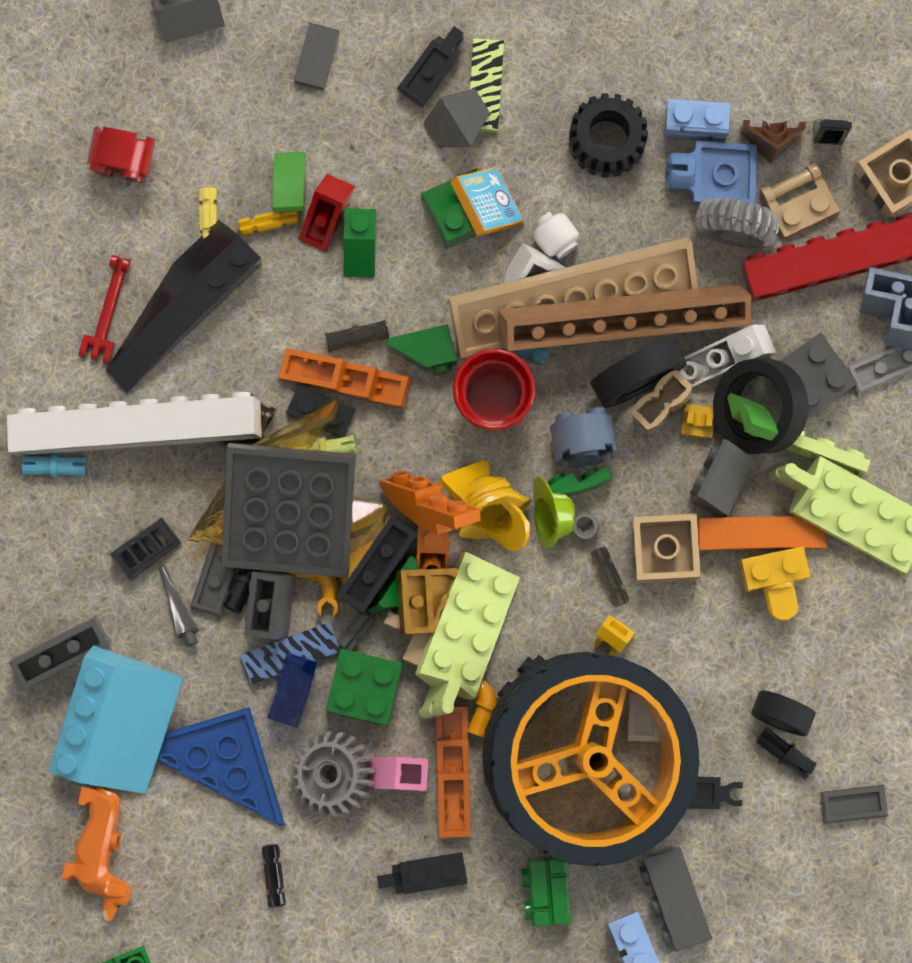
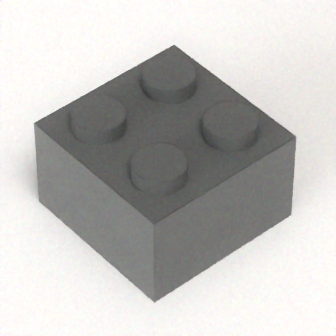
M819 333L780 360L799 375L805 386L808 396L807 421L853 390L858 384L822 333Z

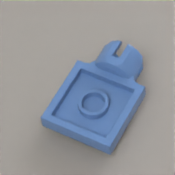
M695 141L693 152H673L668 157L665 171L669 172V176L665 177L666 186L670 190H684L691 193L692 204L700 205V202L710 198L739 199L740 201H749L755 204L757 145Z

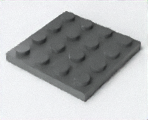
M228 443L221 567L348 578L356 454Z

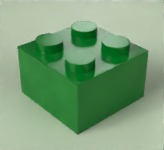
M340 649L325 711L330 714L388 727L403 663Z

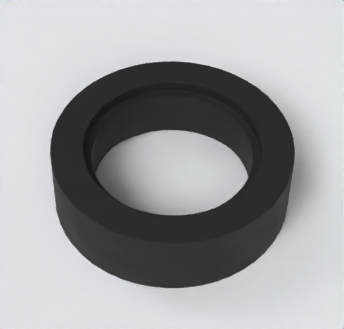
M667 338L618 361L593 378L590 384L602 407L607 409L624 403L655 387L663 376L674 370L679 372L687 365V362L674 338Z
M748 359L740 361L724 373L717 385L713 400L715 423L724 439L730 441L747 454H771L783 451L799 438L805 427L808 417V396L805 386L799 375L790 366L781 361L773 359ZM758 376H764L771 380L777 387L782 400V413L777 424L778 434L772 441L746 433L743 423L732 418L727 399L730 393L741 396L745 386Z

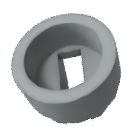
M586 513L575 518L573 530L578 537L589 539L596 536L599 532V520L594 515ZM593 521L594 526L583 532L581 527Z

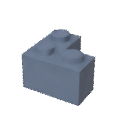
M870 267L864 287L860 312L890 318L885 345L912 351V276Z

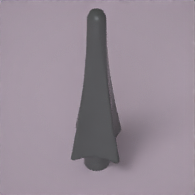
M161 565L159 566V571L167 592L176 635H178V638L183 637L187 647L193 646L198 643L195 632L199 631L181 600L166 566Z

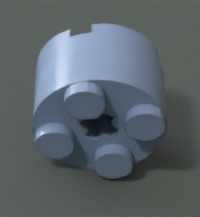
M592 408L586 411L587 414L575 416L573 412H564L555 416L556 422L550 426L557 466L562 467V462H568L569 468L597 465L604 462L603 456L611 454V459L618 455L612 416L606 414L605 408Z

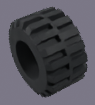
M602 93L599 99L596 96L590 97L587 104L583 102L579 106L578 112H575L569 131V147L572 148L571 154L574 159L577 158L579 160L578 165L582 169L586 166L589 168V173L594 176L596 172L602 173L601 177L608 178V175L614 173V177H617L624 170L626 172L630 171L633 165L639 162L648 138L646 117L642 118V110L639 106L633 107L634 101L627 98L625 102L621 100L622 95L615 93L614 98H609L608 93ZM599 122H614L624 130L626 142L621 147L613 150L600 148L590 137L591 128Z

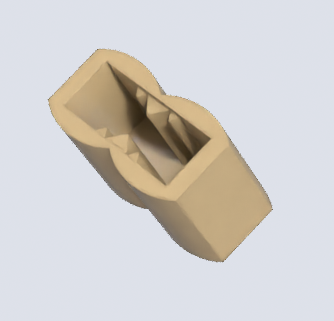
M677 370L669 372L660 379L654 392L648 393L638 400L633 407L632 418L647 434L656 432L667 422L670 412L679 410L689 401L693 393L692 385Z

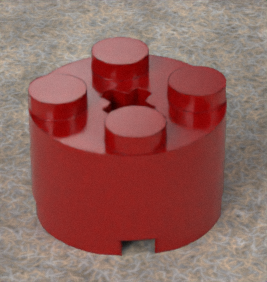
M95 126L87 164L90 165L89 170L106 177H113L114 172L120 173L119 176L125 177V180L143 183L144 177H148L155 139L146 136L145 140L137 139V133L103 127V130H101L98 126Z

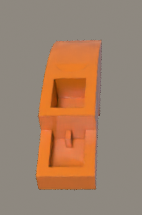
M396 471L391 473V477L379 480L380 488L406 517L418 526L436 535L481 521L480 508L467 505L462 500L455 501L447 498V495L442 494L441 484L429 481L427 477L410 475L409 471Z

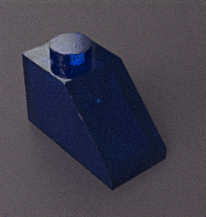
M286 652L266 709L268 719L298 728L309 696L317 664L316 661Z

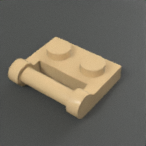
M816 163L807 166L805 171L772 187L767 185L759 189L766 207L774 211L779 217V232L783 240L840 212ZM812 181L815 187L814 190L783 205H778L777 197Z

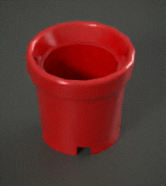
M499 348L480 350L467 357L457 369L452 385L454 403L462 417L473 426L488 431L506 430L520 424L531 410L536 394L534 376L527 363L515 353Z

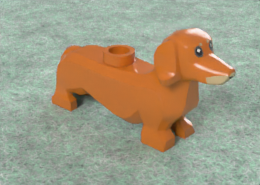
M95 786L96 789L81 787L78 804L90 807V818L75 847L76 862H65L61 879L69 881L76 879L86 892L103 896L102 916L107 922H111L117 909L126 906L132 896L129 883L114 876L109 869L111 853L118 850L121 841V833L116 832L120 816V800L115 793L105 790L103 787Z

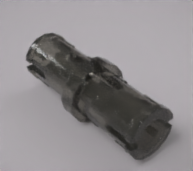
M386 319L358 326V323L352 324V328L325 333L329 352L352 346L362 348L363 344L390 338Z

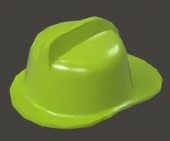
M538 476L533 481L534 522L539 542L544 548L550 549L555 546L557 539L565 537L572 532L575 506L572 500L565 494L552 493L548 483Z

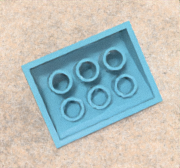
M93 645L84 656L48 772L77 783L146 794L184 677Z

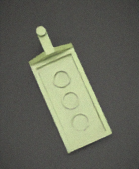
M821 456L816 457L807 472L798 468L794 463H789L769 471L768 476L770 480L776 481L795 491L789 513L895 571L907 574L912 564V506Z
M466 551L462 552L455 567L458 568L457 577L452 580L447 593L449 596L447 603L440 612V621L435 633H431L415 673V675L430 686L423 707L419 709V716L423 719L452 713L456 696L469 700L475 699L520 577Z

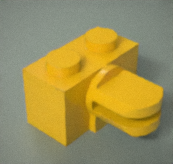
M803 546L745 558L739 561L738 567L744 593L763 590L768 614L773 620L785 622L797 614L799 606L794 583L806 581L810 578Z

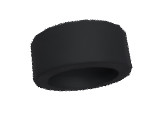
M765 690L759 691L751 711L752 716L758 720L798 736L808 735L816 715L813 709L798 701Z

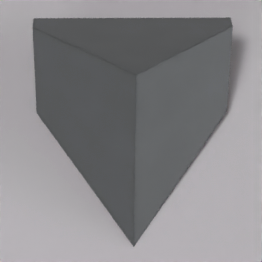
M474 88L440 97L424 121V124L440 149L442 147H471L491 113Z

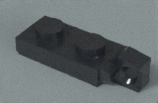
M453 26L445 39L440 36L435 40L433 39L400 83L397 91L423 109L458 61L461 51L457 47L464 39V33Z
M462 852L399 862L397 865H392V874L377 876L379 889L395 886L396 894H409L468 884Z

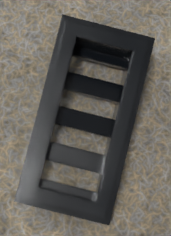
M831 119L814 120L812 142L814 144L842 145L852 129V122Z
M160 518L118 547L110 555L132 581L181 542L164 519ZM158 529L169 541L165 546L154 533ZM147 537H150L159 549L155 553L152 552L144 541ZM138 544L148 556L145 560L134 549ZM127 552L137 562L136 566L132 567L124 557Z

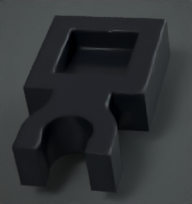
M698 776L697 787L688 809L719 810L720 801H724L730 806L741 807L742 800H733L730 797V791L733 788L742 789L743 782H732L726 786H720L721 777Z

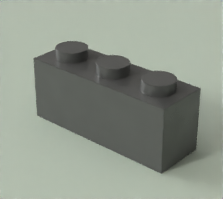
M96 615L12 658L9 664L24 691L80 662L93 645L105 649L110 646L111 642Z
M677 847L642 859L644 866L640 867L639 871L644 885H651L655 897L650 898V903L655 916H662L665 927L660 929L666 947L672 946L673 950L677 952L713 939L681 848Z

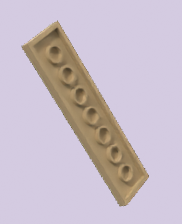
M685 237L448 297L458 354L462 359L480 350L505 348L499 341L498 309L698 289L692 241Z

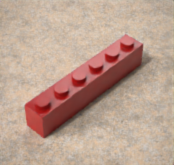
M912 212L896 217L895 222L885 224L884 220H880L866 225L865 230L855 232L854 228L845 229L836 233L837 237L825 240L824 236H819L806 241L807 245L795 248L794 244H789L777 248V253L765 256V252H758L747 256V261L743 262L741 270L747 291L751 295V303L869 272L870 267L881 269L911 261Z

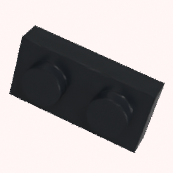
M298 384L286 414L342 438L349 428L356 409Z

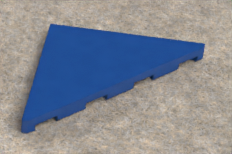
M250 707L165 734L157 761L279 826L285 825Z

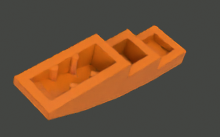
M288 348L285 350L278 376L280 380L401 409H405L412 382L409 376L383 372L374 367L348 363L343 359Z
M797 516L697 519L699 551L787 550L801 546L804 549L827 548L826 532Z
M454 705L452 713L436 716L439 838L471 837L467 705Z

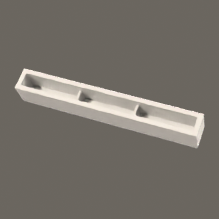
M250 392L231 393L232 398H220L218 394L201 395V400L189 401V397L178 396L171 397L170 402L158 403L157 399L139 400V405H127L125 401H114L108 403L109 407L97 408V404H79L76 410H67L65 406H51L47 408L48 412L37 413L36 409L33 408L18 409L17 414L7 415L8 452L15 456H31L262 438L260 400L251 396Z

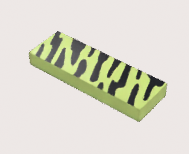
M473 39L470 89L475 88L491 113L480 132L498 133L504 40Z

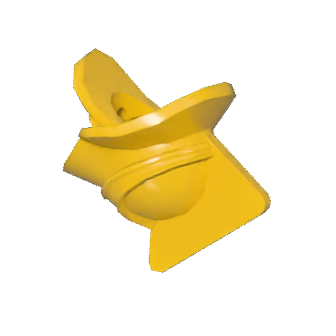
M482 460L444 474L440 478L439 483L455 500H462L467 505L480 508L481 521L457 528L456 531L461 538H492L505 549L512 552L526 548L530 537L529 522L523 512L528 508L532 500L514 490L513 485L506 478L490 476L488 461Z

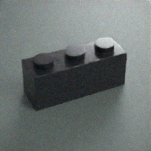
M391 516L343 585L337 597L361 614H364L416 539L418 533Z

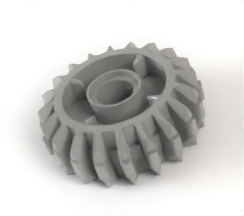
M707 199L700 202L695 216V230L701 236H704L706 239H712L715 242L744 248L752 247L757 249L759 247L771 246L774 244L779 231V217L774 211L767 207H761L760 204H753L749 201L744 202L739 199Z
M326 731L324 737L321 734H315L313 736L314 743L307 740L303 742L306 752L302 750L295 752L301 760L291 764L292 768L298 770L297 775H291L290 779L298 781L299 784L292 791L294 793H303L299 802L301 804L309 803L308 810L310 812L319 810L321 817H327L331 814L332 818H339L341 812L344 815L352 814V806L354 808L362 807L359 797H370L365 787L374 786L375 784L374 781L368 780V774H373L376 770L375 768H367V763L371 762L373 758L371 755L362 756L367 747L364 744L356 746L357 738L355 736L347 738L345 732H338L335 736L333 731ZM332 766L337 770V778L333 783L328 777L329 769Z

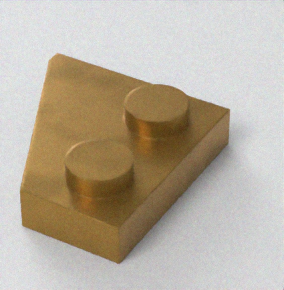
M458 568L396 571L400 635L435 633L440 621V612L447 603L449 597L447 593L452 580L457 577Z

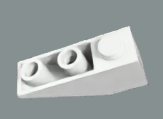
M751 325L685 356L684 359L687 365L679 373L694 388L722 377L730 367L740 361L765 359L776 354V350L765 325Z

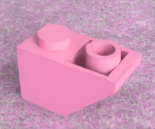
M372 757V761L367 763V768H375L376 771L373 774H368V780L374 781V786H366L365 789L427 792L429 759Z

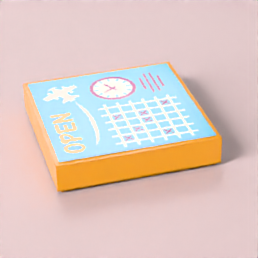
M497 167L456 176L450 181L477 237L516 227L524 222Z

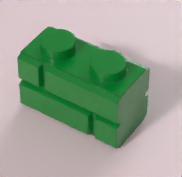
M559 859L528 861L527 868H521L523 888L529 887L530 900L524 901L525 920H531L532 926L570 924L571 915L566 862Z

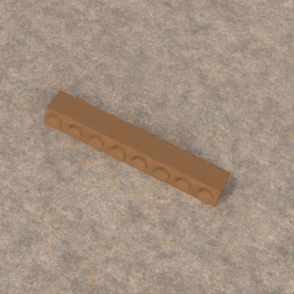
M740 284L498 309L499 341L507 351L751 325V295Z

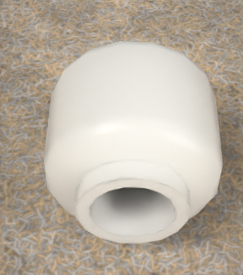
M548 212L535 222L538 227L533 233V238L548 257H557L560 260L578 247L576 241L579 238V232L566 214L558 213L553 216L551 212Z

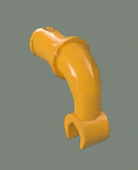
M287 573L295 575V578H308L312 582H319L323 597L317 605L318 613L320 616H323L325 604L330 603L334 607L333 617L337 616L340 611V604L336 600L338 590L336 577Z
M482 679L476 695L477 701L474 703L477 707L467 732L484 738L485 729L496 706L497 698L494 689L487 681Z

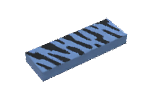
M328 622L241 654V658L250 683L254 685L340 653V648L331 624Z

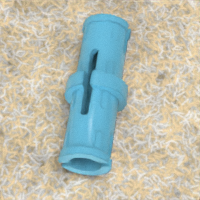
M52 453L51 456L23 455L22 462H24L22 464L23 475H50L51 478H58L59 475L83 477L87 475V469H85L87 467L86 456L59 457L58 453Z

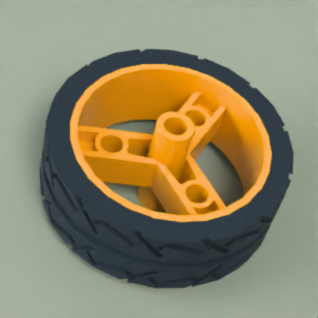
M593 652L557 655L534 665L514 680L493 709L485 729L482 752L486 786L496 809L512 830L544 854L569 864L599 866V864L600 866L624 863L648 852L650 848L653 849L669 836L685 815L686 808L688 809L697 787L700 763L695 727L684 703L670 685L641 665L610 654ZM590 681L576 739L568 746L517 760L520 739L527 722L536 709L558 691L571 685ZM627 690L643 703L653 718L659 735L661 749L660 768L651 793L614 758L611 752ZM606 703L609 712L605 718L598 719L596 708L599 704ZM594 724L604 726L601 745L588 740ZM567 757L568 762L577 770L561 773L558 761ZM544 763H549L551 766L550 775L545 779H539L537 776L538 768ZM612 770L617 774L608 785L598 779L608 776ZM587 778L628 819L609 829L591 833H574L555 828L546 823L535 813L525 796ZM628 783L631 789L629 796L625 799H619V787Z

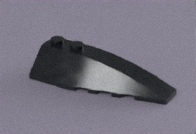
M220 220L210 227L209 235L206 238H203L202 235L172 264L106 368V371L127 393L262 265L261 257L237 233Z

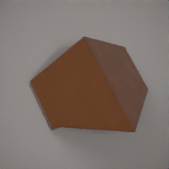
M743 120L741 134L751 145H757V151L772 164L802 136L806 128V122H799L797 128H787V121L768 123L762 120V127H750V120Z

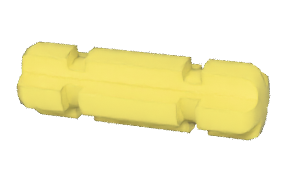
M204 187L199 191V202H202V205L199 206V230L202 231V234H199V238L202 235L203 238H206L209 235L210 227L218 221V206L215 204V201H218V191L216 188Z

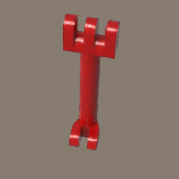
M116 255L111 256L109 267L113 269L95 335L93 337L84 334L78 356L85 358L88 353V347L91 346L93 347L91 360L97 361L102 349L105 350L102 362L110 363L115 343L106 340L125 273H128L131 259L119 258Z

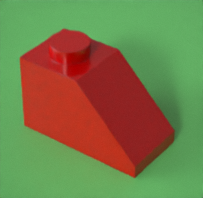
M327 173L314 191L298 240L327 252L345 215V208H348L355 186Z

